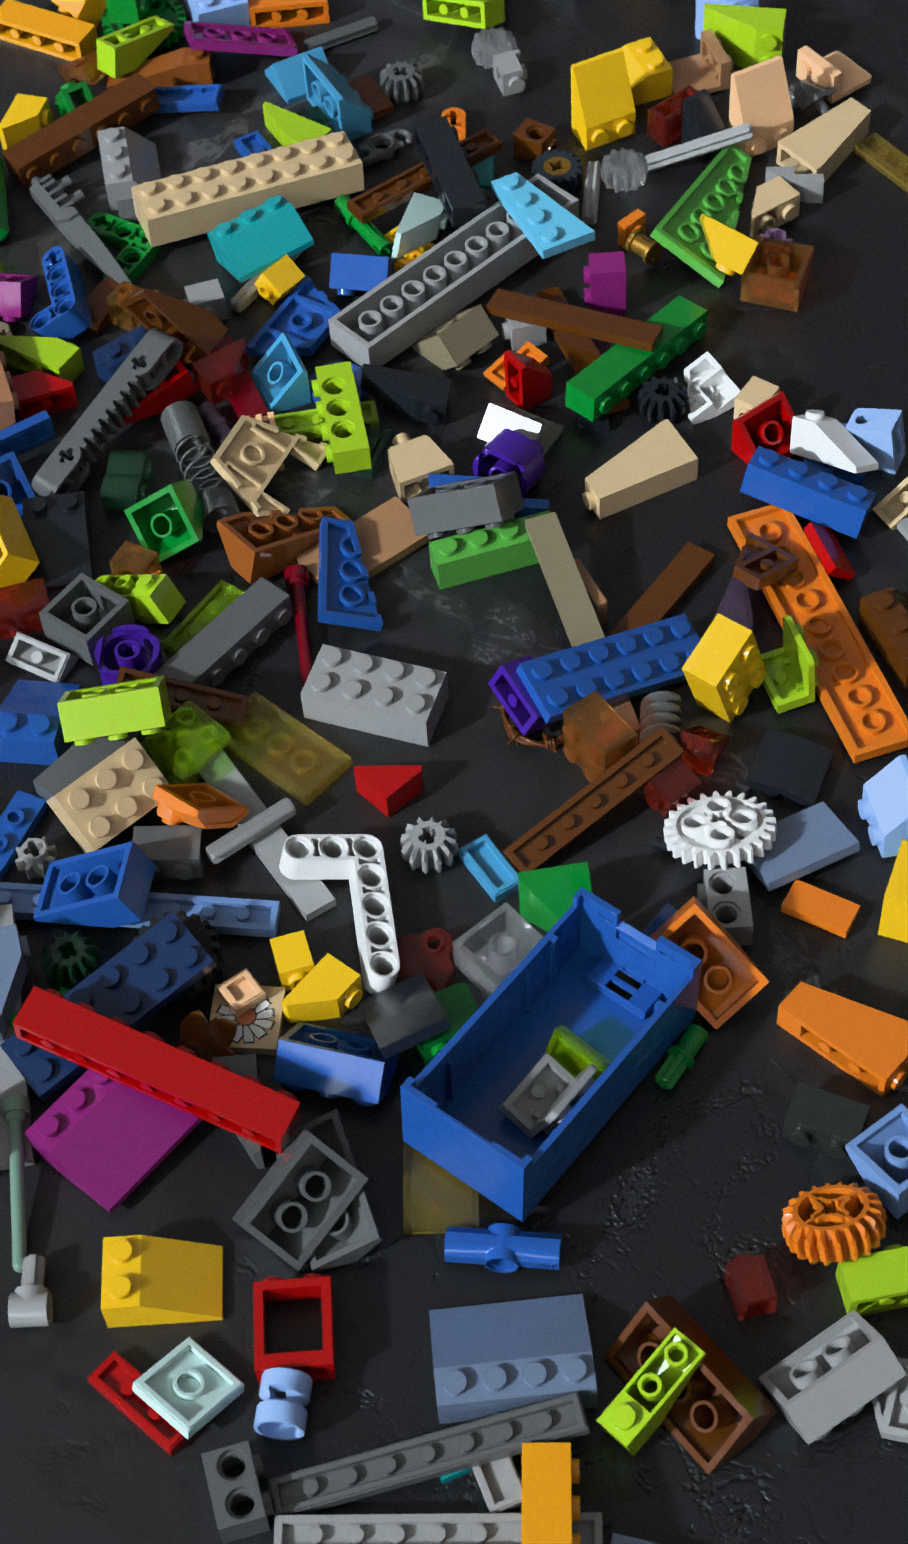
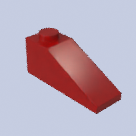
M180 361L177 362L156 389L145 391L147 394L146 398H137L140 406L130 407L133 415L122 417L126 422L124 426L161 413L172 403L185 401L199 390L189 371Z

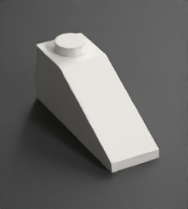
M815 409L806 410L804 415L793 416L790 453L853 473L878 470L879 463L837 419L824 416V411Z

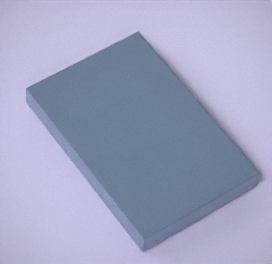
M822 801L777 821L776 841L772 842V849H764V857L753 855L754 863L752 864L745 860L743 861L770 892L860 851V842Z

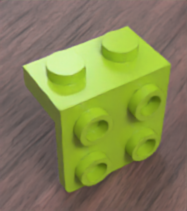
M788 615L783 617V647L761 654L766 668V676L762 684L778 714L814 702L815 687L819 686L815 673V668L819 666L817 655L813 648L808 649L806 646L802 626L799 623L795 624L791 616Z

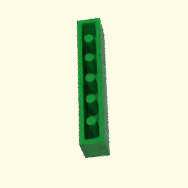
M679 295L645 321L663 326V336L653 352L619 344L614 345L566 383L565 406L592 422L603 414H607L620 400L626 399L639 385L648 381L658 370L665 368L677 355L683 354L692 343L703 338L708 327L706 324L708 310Z

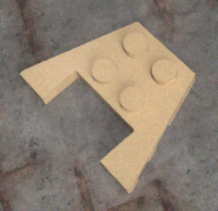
M242 415L214 454L210 464L255 516H270V510H281L282 514H288L290 509L264 492L265 488L288 454L293 455L316 471L326 456L324 445H327V443L321 442L319 445L307 441L306 436L297 433L293 436L278 431L279 427Z

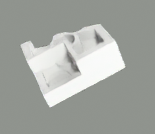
M708 351L683 369L684 380L688 386L687 393L690 406L688 418L693 425L717 417L734 407L735 397L741 390L726 375L723 368Z

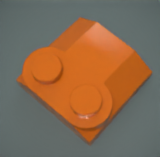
M208 783L155 785L153 799L158 804L156 813L162 818V822L167 825H182V823H186L203 829L233 828L249 814L250 810L246 805Z

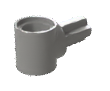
M29 1254V1256L23 1259L21 1286H18L14 1293H10L8 1299V1320L11 1328L46 1327L52 1324L53 1300L51 1292L44 1287L46 1260L43 1256Z

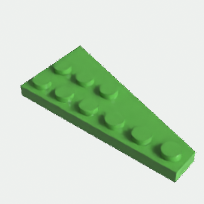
M736 145L723 148L650 235L717 288H720L724 282L725 274L715 267L717 262L711 258L699 218L704 213L736 230L740 212L738 209L743 199V187L747 181L752 159L751 156Z

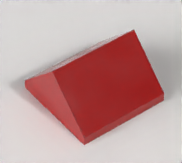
M783 391L733 420L731 451L746 464L749 463L758 446L773 450L788 458L795 455L790 453L792 418L795 415Z

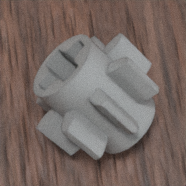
M29 837L21 847H16L19 858L15 860L18 871L25 870L29 880L32 877L45 879L49 862L56 861L55 858L59 855L55 845L48 846L46 837L41 839Z

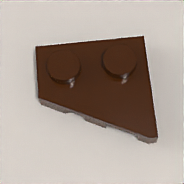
M751 532L747 536L745 546L742 547L732 576L743 582L747 587L758 591L796 571L799 559Z

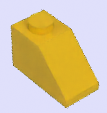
M17 93L0 123V140L3 150L10 148L53 122V111L50 109L47 97Z
M327 953L281 1001L285 1020L292 1024L299 1021L309 1022L341 1018L348 1009L355 1008L363 996L361 975Z

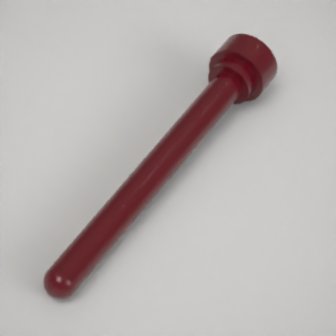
M293 564L284 570L285 585L293 595L303 688L313 667L305 590L310 584L309 569L305 565Z

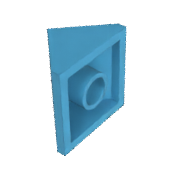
M322 46L276 62L265 70V75L288 105L307 98L301 55L307 53L328 63Z
M283 332L250 372L268 412H273L274 414L312 403L308 373L287 333Z

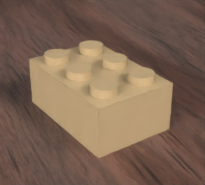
M133 738L46 802L82 851L88 853L101 848L156 807L158 804L153 799L155 785L169 783L138 740Z

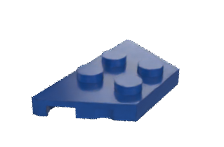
M305 276L246 345L247 354L250 356H264L278 337L285 332L290 337L299 356H312L330 335L328 319L341 310L328 300V296L322 290L318 291L313 286V280L310 277Z

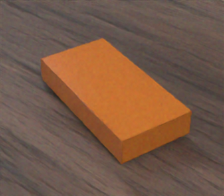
M796 879L781 905V912L846 939L860 912L861 905Z

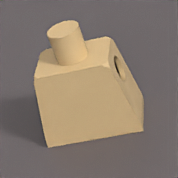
M399 433L394 437L392 441L394 446L388 449V460L392 479L399 500L402 503H407L408 498L429 488V473L454 475L453 462L429 436L422 435L411 439L407 433Z

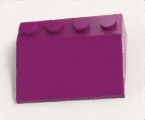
M88 1069L24 1133L39 1157L112 1214L193 1131L202 1119Z

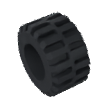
M178 911L177 917L217 966L166 1005L165 1008H170L171 1004H176L177 1009L184 1008V1004L191 1003L192 1006L199 1004V998L207 999L212 995L210 989H215V984H220L219 977H223L224 962L215 929L212 930L211 924L206 919L201 921L199 915L193 913L188 917L186 911ZM170 912L163 913V916H167ZM156 916L150 919L148 927L142 925L138 930L139 935L141 936L161 919H157ZM134 936L132 942L140 936Z

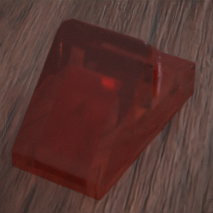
M701 725L682 730L678 744L685 746L684 756L681 757L680 766L702 775L710 776L728 745L731 736Z

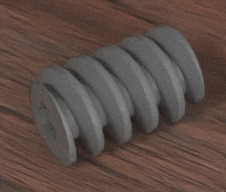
M656 691L643 698L640 704L639 744L663 726L681 747L680 739L682 732L680 729L682 721L680 718L682 717V698L678 694L670 691Z

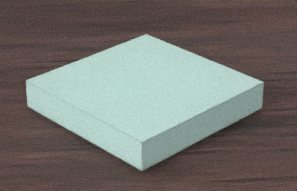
M188 1337L135 1380L132 1391L188 1440L244 1392L245 1384L191 1337Z

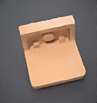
M807 45L798 49L796 77L801 81L811 77L815 85L825 89L835 87L837 92L826 99L831 104L871 82V74L840 51H834L822 58Z

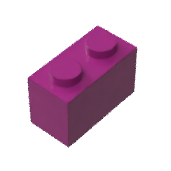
M624 251L589 253V266H583L584 284H589V288H583L584 306L590 305V310L612 315H626V265Z

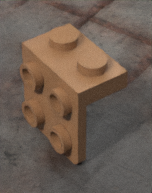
M711 29L701 31L700 54L669 62L673 68V92L679 100H683L704 88L709 93L730 88L731 72L734 70L733 60L730 55L726 54L722 41L716 38Z

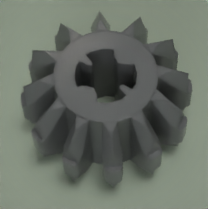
M396 60L395 64H386V69L381 70L380 90L385 93L390 101L395 100L397 104L400 102L408 104L409 100H418L419 95L424 94L425 77L423 70L418 68L417 63L409 64L408 60L404 62Z

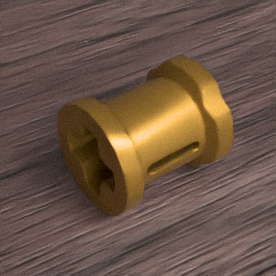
M641 229L632 231L625 243V249L631 254L635 253L640 256L647 265H653L663 252V246L656 240L653 241L648 238Z

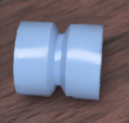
M278 1367L265 1370L262 1373L259 1397L263 1401L259 1402L256 1408L254 1430L260 1435L276 1440L289 1441L302 1438L305 1435L308 1412L304 1407L310 1403L312 1378L302 1371L291 1368Z

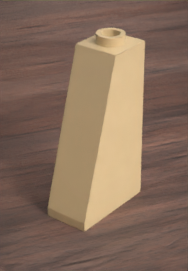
M852 97L778 141L776 164L780 167L795 166V174H824L825 183L869 133L871 110Z
M668 419L663 420L585 478V492L582 494L584 504L588 510L594 511L599 520L697 480L698 457Z

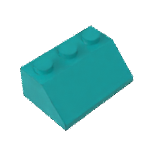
M282 195L268 198L263 204L243 211L240 216L228 222L218 224L215 229L207 233L217 262L240 283L265 271L287 254L289 257H292L315 244L294 206Z

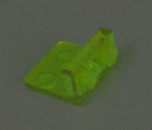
M187 701L171 715L167 725L161 727V732L148 735L141 742V745L160 772L168 777L167 781L169 784L199 783L196 774L231 742L232 737L225 728L194 702Z

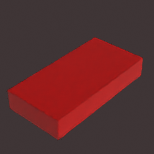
M810 522L804 528V533L827 574L850 581L856 575V572L832 529Z

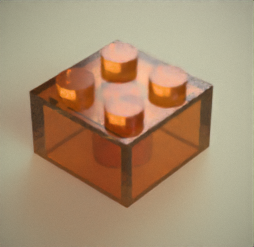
M757 236L755 240L758 242V245L742 274L740 301L797 312L812 273L814 246Z
M597 691L592 692L563 710V752L571 763L576 762L583 770L589 782H592L637 747L638 733Z

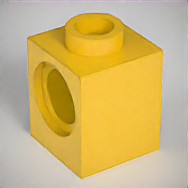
M286 254L262 272L254 284L259 294L274 306L293 291L304 279L305 275Z
M304 930L269 939L281 987H286V991L293 990L314 968Z

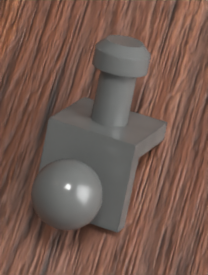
M811 77L789 86L792 108H800L801 111L815 106L820 116L830 110L825 100L837 92L835 87L825 89L815 85Z

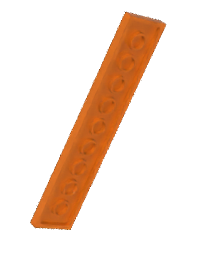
M768 505L728 517L727 526L740 550L745 546L748 534L752 532L799 559L796 571L761 590L782 629L783 617L788 615L791 616L795 624L799 623L802 626L805 634V644L808 649H814L819 662V666L815 668L819 686L815 687V691L853 763L907 748L908 719L795 515L774 505Z

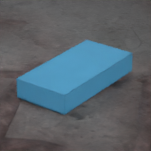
M487 834L459 848L458 857L495 904L518 891L517 871Z

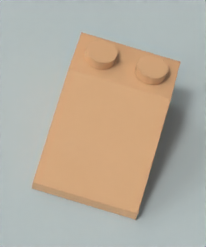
M780 55L731 74L728 129L744 123H750L753 130V138L735 145L751 157L776 148L778 141L793 133L794 115L784 62Z

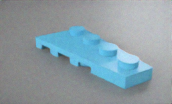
M517 172L491 181V191L543 259L595 240V231Z

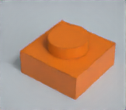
M637 208L617 222L618 245L625 249L626 240L635 229H641L646 233V213Z

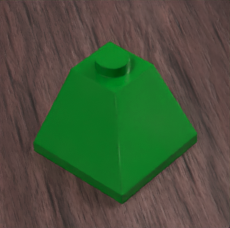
M588 862L517 872L520 916L546 932L573 905V896L581 887L592 893Z

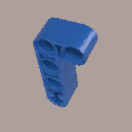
M56 246L48 250L42 258L43 270L52 304L32 318L30 328L37 337H57L67 342L88 328L92 321V316L79 267L62 247Z

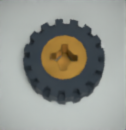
M554 149L552 153L548 151L543 152V156L538 155L536 160L533 161L532 177L540 174L572 196L575 195V191L579 192L580 186H582V162H580L578 156L575 157L574 153L570 152L567 154L566 150L557 152V149Z

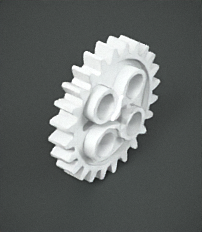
M714 791L712 797H707L701 793L700 800L696 801L689 797L687 798L688 805L678 803L677 811H669V818L664 820V841L667 845V850L673 852V858L682 857L683 864L694 861V868H699L703 864H707L710 871L715 865H720L723 870L727 869L728 864L741 868V861L745 860L748 863H754L753 855L764 857V849L771 850L772 842L776 841V817H773V810L767 809L766 802L757 804V797L755 796L746 800L745 793H741L737 797H732L731 791H728L725 796H720L717 791Z

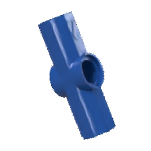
M507 1223L492 1224L488 1229L447 1226L444 1242L445 1262L482 1264L487 1269L498 1273L515 1272L518 1270V1267L559 1270L562 1234L522 1232L519 1227Z

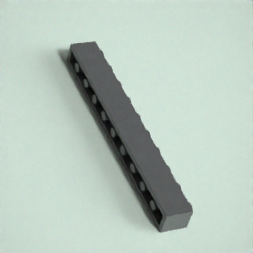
M263 577L259 578L153 674L165 675L166 677L208 687L220 685L225 676L236 666L242 665L247 656L258 646L264 645L269 636L280 626L288 623L291 616H293L290 595ZM172 714L167 725L161 727L162 731L159 733L142 735L140 730L128 732V737L119 740H108V736L94 738L95 742L88 745H72L33 780L38 797L45 800L50 799L133 738L138 740L144 750L150 748L155 744L157 738L169 727H173L178 723L181 716Z

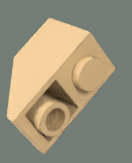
M777 176L756 188L750 236L753 239L759 237L761 233L764 234L767 230L776 228L799 216L801 194L781 176Z

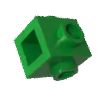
M73 80L60 86L61 91L55 96L57 100L55 101V106L62 117L76 109L72 100L77 103L78 108L95 98V95L85 80L77 84Z

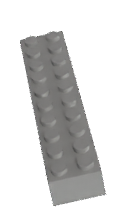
M540 174L528 180L579 219V200ZM498 201L328 319L331 345L360 367H363V363L382 367L535 258L539 253L500 201Z

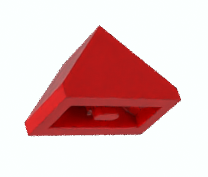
M422 765L354 766L357 792L388 818L424 789Z

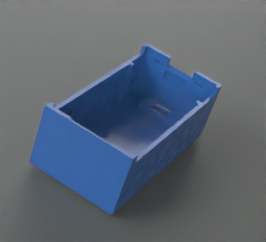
M583 887L573 896V905L415 1079L409 1076L400 1086L403 1141L521 1222L533 1211L696 1017L702 960L662 935L655 941L621 920V910ZM622 971L642 985L637 990L615 975ZM611 981L633 996L627 1000L606 986ZM546 1053L555 1059L574 1078L593 1063L598 1068L591 1077L595 1080V1083L582 1098L579 1097L574 1102L573 1108L560 1124H556L547 1134L541 1130L530 1139L498 1109Z

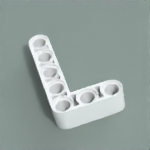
M297 834L288 837L284 842L279 863L280 871L285 877L293 880L349 879L364 988L368 993L375 995L395 985L400 969V960L381 841L369 834Z

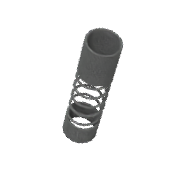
M189 401L172 403L165 408L160 419L176 461L179 463L180 471L184 475V480L188 477L192 483L193 479H204L213 475L216 472L214 467L201 469L193 477L187 474L189 468L195 469L209 464L215 454V450L210 446V438L194 403ZM209 449L212 451V456H203ZM211 458L208 462L202 465L191 466L193 463L200 459ZM194 460L188 466L183 464V461ZM215 469L206 476L196 477L202 471ZM222 476L221 478L208 479L197 488L194 487L196 493L198 490H205L198 497L203 505V527L206 531L212 533H219L217 520L240 513L233 493L228 489L229 485ZM212 480H219L213 486L207 488H200L207 482H210ZM222 481L226 485V488L216 487Z

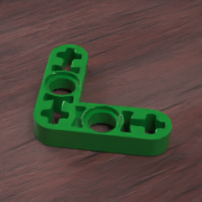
M103 212L92 215L88 220V225L102 242L123 249L115 260L132 284L162 249V245L151 247L139 224ZM122 233H131V235L127 237L118 236ZM129 259H139V261L135 263L126 262ZM103 273L104 279L106 277H109L107 274Z

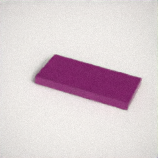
M195 21L184 22V33L190 49L286 57L297 55L298 48L288 29Z

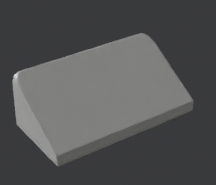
M17 632L5 661L50 681L61 683L76 665L79 657Z

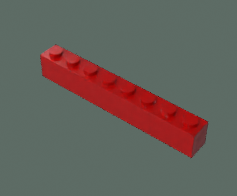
M34 986L12 1022L16 1038L279 1154L283 1153L301 1118V1102L297 1101V1098L290 1092L281 1089L276 1092L269 1089L259 1079L251 1075H244L242 1077L230 1072V1069L219 1061L211 1060L208 1062L198 1058L196 1053L187 1047L177 1046L175 1048L164 1043L163 1039L155 1033L149 1031L141 1033L134 1030L126 1021L118 1017H111V1019L98 1014L95 1008L86 1003L80 1002L78 1005L66 1000L60 992L51 988L43 990Z

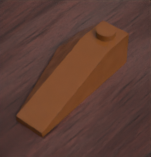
M186 47L146 60L135 71L125 74L122 78H112L108 75L107 90L137 72L153 87L214 84L215 51L194 50Z
M325 506L300 508L298 514H282L281 510H270V516L254 517L253 512H242L217 520V528L231 567L251 584L261 577L267 579L276 576L288 566L295 564L296 556L318 544L322 516L352 520L337 507Z

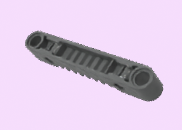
M152 328L144 335L38 470L32 481V490L38 496H48L78 491L91 472L90 462L95 463L97 461L94 453L104 452L101 444H110L111 440L108 435H117L119 433L115 426H124L126 424L122 417L133 415L130 407L140 406L137 398H146L147 394L145 391L156 389L181 358L183 343L179 339L158 328Z

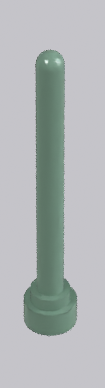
M12 1095L0 1100L1 1117L4 1118V1122L8 1124L12 1267L15 1272L22 1273L23 1259L27 1257L23 1124L27 1122V1117L30 1115V1098L22 1095Z

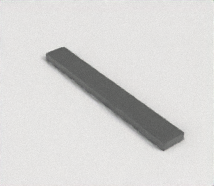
M577 1391L268 1479L275 1515H306L521 1454L522 1443H555L588 1435L590 1431L579 1392Z

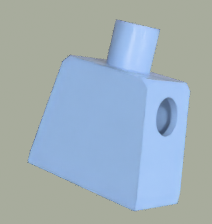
M855 409L848 423L841 424L879 463L878 470L896 474L906 455L902 410Z

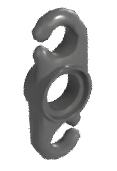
M396 128L386 133L374 135L370 139L369 145L360 148L361 153L368 154L366 157H360L363 166H370L379 161L391 159L395 155L396 149L405 146V142L397 140V138L407 137L406 143L411 144L414 139L413 134L407 129ZM380 145H387V146H389L388 148H385V149H378V148H376L377 146H380Z

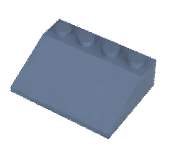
M583 1294L429 1310L436 1401L440 1424L475 1421L498 1412H507L577 1391L579 1392L583 1409L597 1407V1384Z

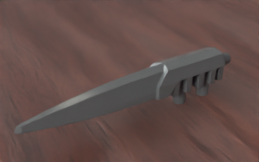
M50 174L43 178L34 177L31 180L32 186L29 188L31 197L60 232L101 271L125 288L133 289L134 286L124 271L83 219L76 205L86 199L83 192L79 189L70 196L64 192L74 184L71 178L66 175L56 182Z

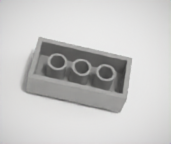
M322 644L300 696L304 718L429 747L448 700L449 691L447 672Z

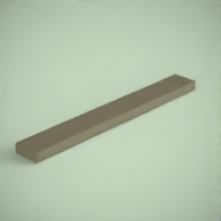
M556 512L525 519L526 531L571 646L574 647L604 638V633ZM629 698L596 709L609 742L640 734V724Z

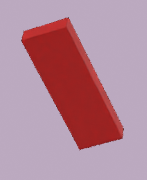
M114 1350L87 1378L89 1384L172 1457L187 1439L132 1391L133 1382L143 1374Z

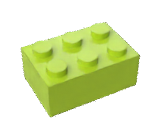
M165 675L66 691L57 702L64 742L74 741L75 746L94 743V738L108 736V740H119L128 737V732L140 730L142 735L159 733L162 731L161 727L167 725L172 715Z

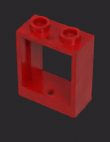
M310 1273L302 1276V1278L285 1279L279 1276H271L263 1281L253 1282L254 1371L258 1384L260 1385L262 1373L265 1370L278 1367L302 1371L308 1374L313 1381L337 1379L334 1290L331 1276ZM321 1298L323 1350L267 1354L266 1302Z

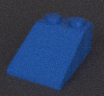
M18 680L0 706V762L51 765L65 753L67 742H64L57 702L66 691L82 689L81 684Z
M133 841L49 862L33 918L37 922L116 928L141 922L156 864Z

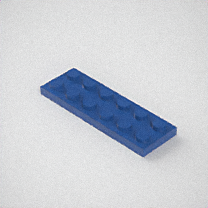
M684 613L521 662L516 672L545 723L549 724L685 681L686 678L682 667L701 639Z

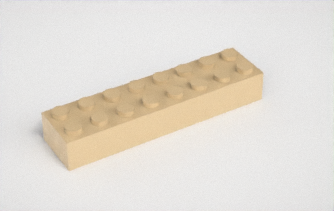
M344 131L333 132L314 139H306L299 143L280 146L261 153H253L246 157L227 160L208 167H200L193 171L174 174L166 178L144 182L131 187L135 214L151 247L207 233L215 229L218 224L228 222L240 216L243 211L253 209L273 196L282 195L296 209L337 198L344 194L348 195L365 190L363 162Z

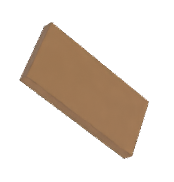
M396 496L353 522L362 550L361 559L363 565L367 567L369 579L433 540L428 539L427 534L415 535L410 509ZM319 543L296 556V563L305 565L309 569L310 578L317 585L319 577Z

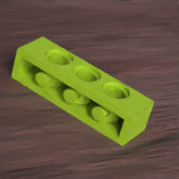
M351 361L315 367L317 379L311 380L314 398L320 397V401H315L318 419H324L325 421L320 423L323 441L329 440V444L324 445L327 463L333 462L336 475L372 469L370 447Z

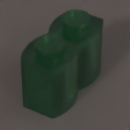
M111 451L107 464V473L104 476L101 488V500L104 510L124 511L149 496L148 483L149 480L154 479L155 463L150 461L148 452Z

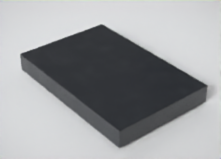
M423 972L358 1002L384 1060L451 1028Z

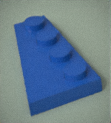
M324 516L321 518L319 528L318 622L381 631L383 626L382 617L377 613V600L374 591H371L369 586V573L361 559L362 550L353 521Z

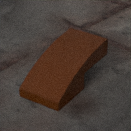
M106 277L87 298L92 321L85 330L95 335L101 333L115 320L114 310L121 305L120 303L123 299L131 296V290L125 288L112 278Z

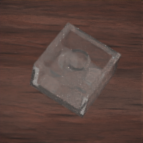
M505 902L452 942L454 965L489 997L543 936Z

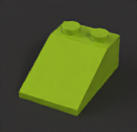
M705 3L703 31L709 29L713 31L716 38L722 41L726 54L732 57L733 64L745 69L779 55L783 58L786 9Z

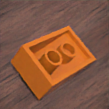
M695 896L649 936L657 941L662 935L702 960L696 1010L716 1030L770 982L721 923Z

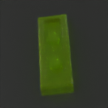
M221 580L162 642L164 649L172 654L177 653L242 595L244 591Z

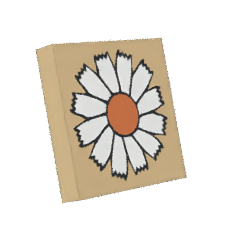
M215 984L210 1021L216 1018H226L237 1023V1032L229 1048L236 1054L277 1055L284 1017L281 1001L287 996L286 987L261 986L266 992L267 999L236 1017L217 991L219 984Z

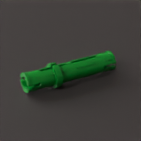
M348 195L339 196L334 202L336 204L334 208L346 219V224L351 229H355L379 256L390 257L394 244L383 235L373 222L369 221L363 225L347 209L346 202L351 200Z

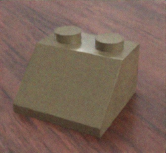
M480 304L453 315L411 346L417 353L443 371L453 367L459 370L471 362L469 357L475 352L479 355L492 347L490 341L496 338L499 333Z

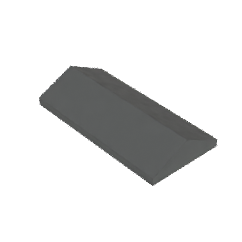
M337 1109L294 1129L286 1145L287 1147L299 1130L303 1128L312 1133L359 1171L340 1112ZM275 1152L278 1159L281 1154ZM364 1186L308 1258L311 1269L315 1273L355 1263L382 1241Z

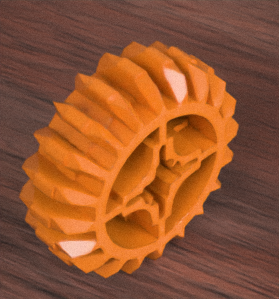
M840 1181L836 1185H829L828 1183L822 1187L813 1185L809 1192L800 1191L798 1198L790 1199L789 1206L783 1209V1225H781L790 1252L796 1253L799 1260L808 1259L810 1264H816L821 1261L825 1266H828L831 1262H839L842 1265L843 1261L849 1259L857 1261L859 1255L868 1256L871 1253V1248L880 1247V1240L886 1237L887 1217L885 1208H883L877 1193H872L869 1187L859 1188L857 1183L844 1185L843 1181Z

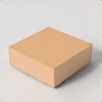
M247 968L217 986L219 995L236 1017L267 999L266 992Z

